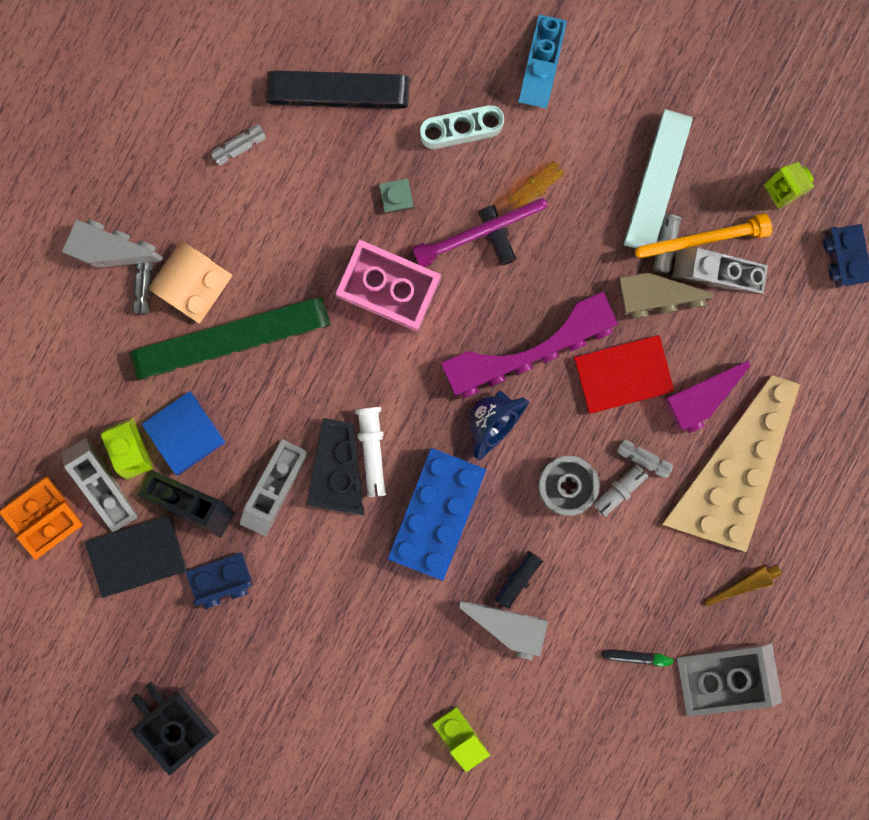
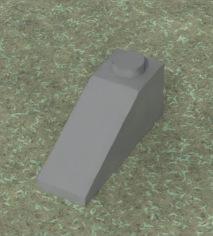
M87 437L62 452L65 469L113 533L138 518L104 460Z
M283 439L281 440L243 510L240 525L267 537L303 465L308 451Z
M460 600L459 608L509 649L516 651L515 656L529 660L533 659V655L541 656L548 624L546 619Z

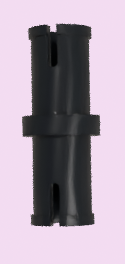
M495 205L487 206L478 211V215L483 223L499 216ZM504 227L486 236L487 242L493 246L500 266H505L517 260L507 237L509 235L508 229Z
M528 550L515 571L511 570L508 576L510 578L494 599L510 609L521 591L529 587V580L544 561Z

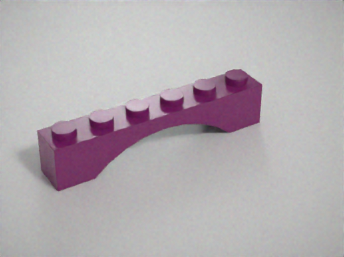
M601 292L577 303L560 330L547 341L533 349L505 356L481 355L467 351L442 362L441 366L454 396L461 395L463 399L479 393L477 387L488 383L490 387L506 381L504 377L506 374L515 371L518 376L533 369L531 363L542 359L545 364L560 357L558 352L569 347L570 352L587 345L585 340L590 337L596 336L597 340L613 334L612 328L618 323L605 293Z

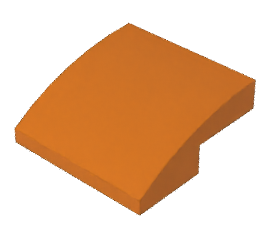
M45 475L0 509V515L17 534V539L34 560L38 559L83 525L73 508L48 475Z

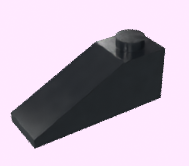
M151 470L137 495L219 538L222 537L235 514L233 510L220 500Z

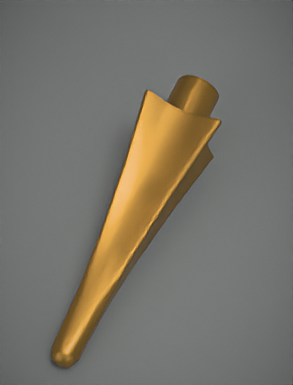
M777 564L768 569L762 565L731 587L707 599L705 605L711 606L743 593L774 585L772 579L781 576L782 573Z

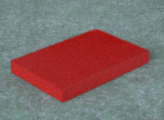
M660 335L574 357L589 414L675 392Z

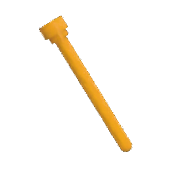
M766 213L752 216V219H749L744 224L638 246L635 249V255L643 258L749 234L751 237L763 238L771 235L772 224Z

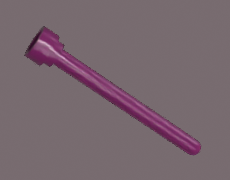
M540 198L436 244H425L424 242L413 247L416 259L420 266L427 267L432 265L433 260H436L437 256L546 209L548 206L547 200Z

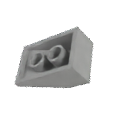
M772 643L677 658L687 717L767 708L782 703Z

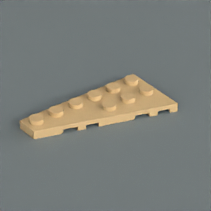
M773 375L767 379L743 415L731 428L732 430L717 447L661 525L747 552L800 384Z

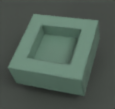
M408 178L379 184L385 214L414 209Z

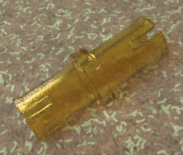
M552 160L538 174L529 176L526 179L527 183L508 197L511 204L517 202L513 205L517 209L530 203L537 196L542 197L549 186L564 176L563 170H556L552 173L559 167Z

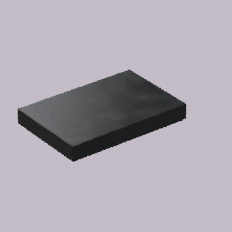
M171 515L85 542L102 598L188 571Z

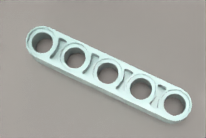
M667 109L663 110L624 240L625 246L636 249L638 246L657 242L693 117Z

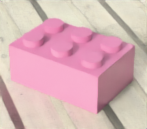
M359 239L337 289L336 296L339 299L418 332L441 280V274Z

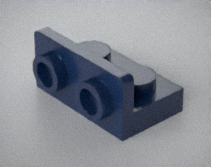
M862 224L840 228L831 227L826 230V236H823V247L825 253L830 255L831 265L828 266V273L831 282H835L836 288L868 283L869 257Z
M243 552L186 572L195 598L193 601L194 605L202 604L204 609L221 604L219 598L231 595L232 600L249 594L247 588L254 586Z

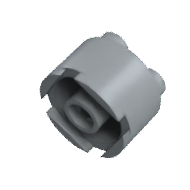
M559 457L550 461L542 469L538 478V493L543 504L551 511L567 516L578 515L586 511L596 500L599 493L598 475L593 467L580 457ZM566 477H570V482L576 485L575 489L570 490V494H566V490L561 489L560 486L561 483L566 481Z

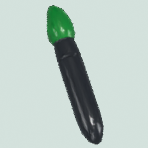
M607 649L601 652L603 658L619 662L653 664L657 667L670 666L674 662L672 658L660 653L653 655L651 653Z

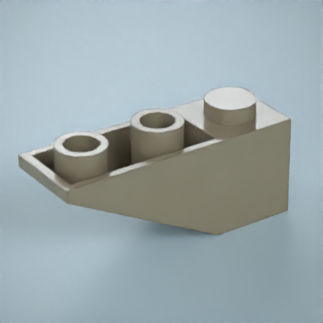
M651 273L622 277L617 281L623 316L631 315V319L649 316L648 311L658 309L660 314L678 311L677 306L687 304L689 309L707 306L706 301L714 298L711 292Z

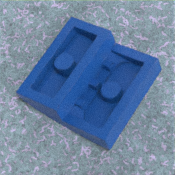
M191 391L142 424L157 449L177 476L226 443Z

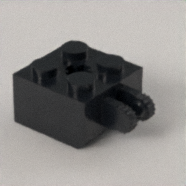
M150 682L146 685V689L158 702L159 706L152 710L142 696L134 695L132 701L145 718L131 730L170 776L219 733V730L182 687L167 698L153 682ZM171 724L180 727L181 737H178V734L175 736L171 735L170 731L173 729Z

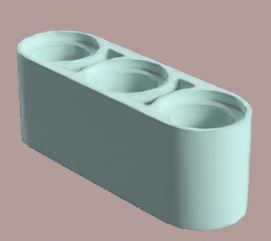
M484 106L426 119L421 125V141L429 149H439L491 138L501 132L504 124V115L496 106ZM492 115L498 119L499 123L497 126L489 128L483 124L482 120L486 116ZM464 121L470 126V130L467 133L460 134L455 131L454 125L457 122ZM431 127L438 128L442 133L436 140H431L425 135V132Z

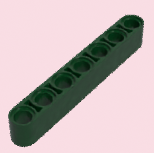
M319 297L130 351L128 354L136 381L147 379L149 376L154 377L175 371L177 368H186L200 364L205 360H214L228 356L233 352H242L256 348L261 344L281 341L289 336L309 333L317 328H326L331 326L324 298Z

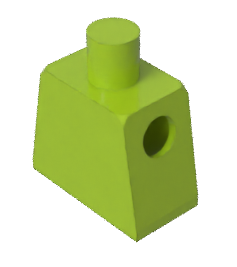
M133 417L107 427L101 432L102 440L116 473L124 479L128 480L154 469Z

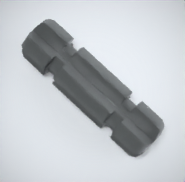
M153 262L135 264V269H137V273L134 274L133 286L135 301H132V312L135 314L145 315L149 313L150 303L147 302V298H150L151 291L148 288L152 280V275L149 272L152 271Z

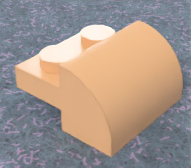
M180 241L148 289L200 324L233 275L190 245Z

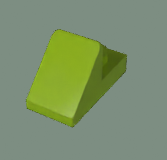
M457 706L432 723L449 747L451 755L466 772L490 756V753Z

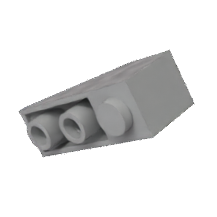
M76 219L62 251L72 258L96 268L159 262L163 258L154 252L155 246L139 240L138 245L129 241V235L115 229L112 234L103 231L105 226L91 219H88L87 223Z
M686 248L676 250L672 278L695 284L764 294L768 265L701 248Z

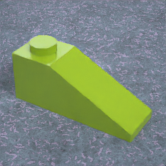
M800 162L780 169L764 184V187L777 208L781 209L814 188L812 183L814 179L806 166L802 167Z

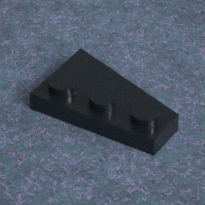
M322 418L306 505L365 516L362 505L353 423Z

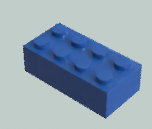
M431 448L388 559L444 581L487 469Z

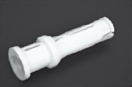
M381 407L355 409V414L359 417L360 433L357 434L359 442L363 441L367 497L376 496L374 484L377 485L378 496L386 495L380 440L384 436V432L380 431L379 423Z

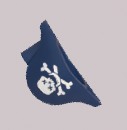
M499 391L494 397L483 398L473 406L468 422L474 437V457L477 460L481 461L514 428L530 403L527 399L522 397L511 400L504 392Z

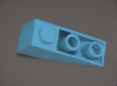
M544 15L538 16L519 103L547 109L567 21Z

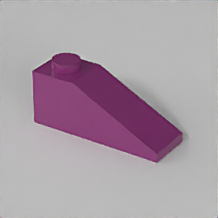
M749 361L743 362L664 399L678 430L687 429L688 433H692L704 427L703 421L712 416L750 368Z

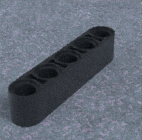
M274 70L267 72L266 103L287 106L405 109L409 107L410 77L400 74Z

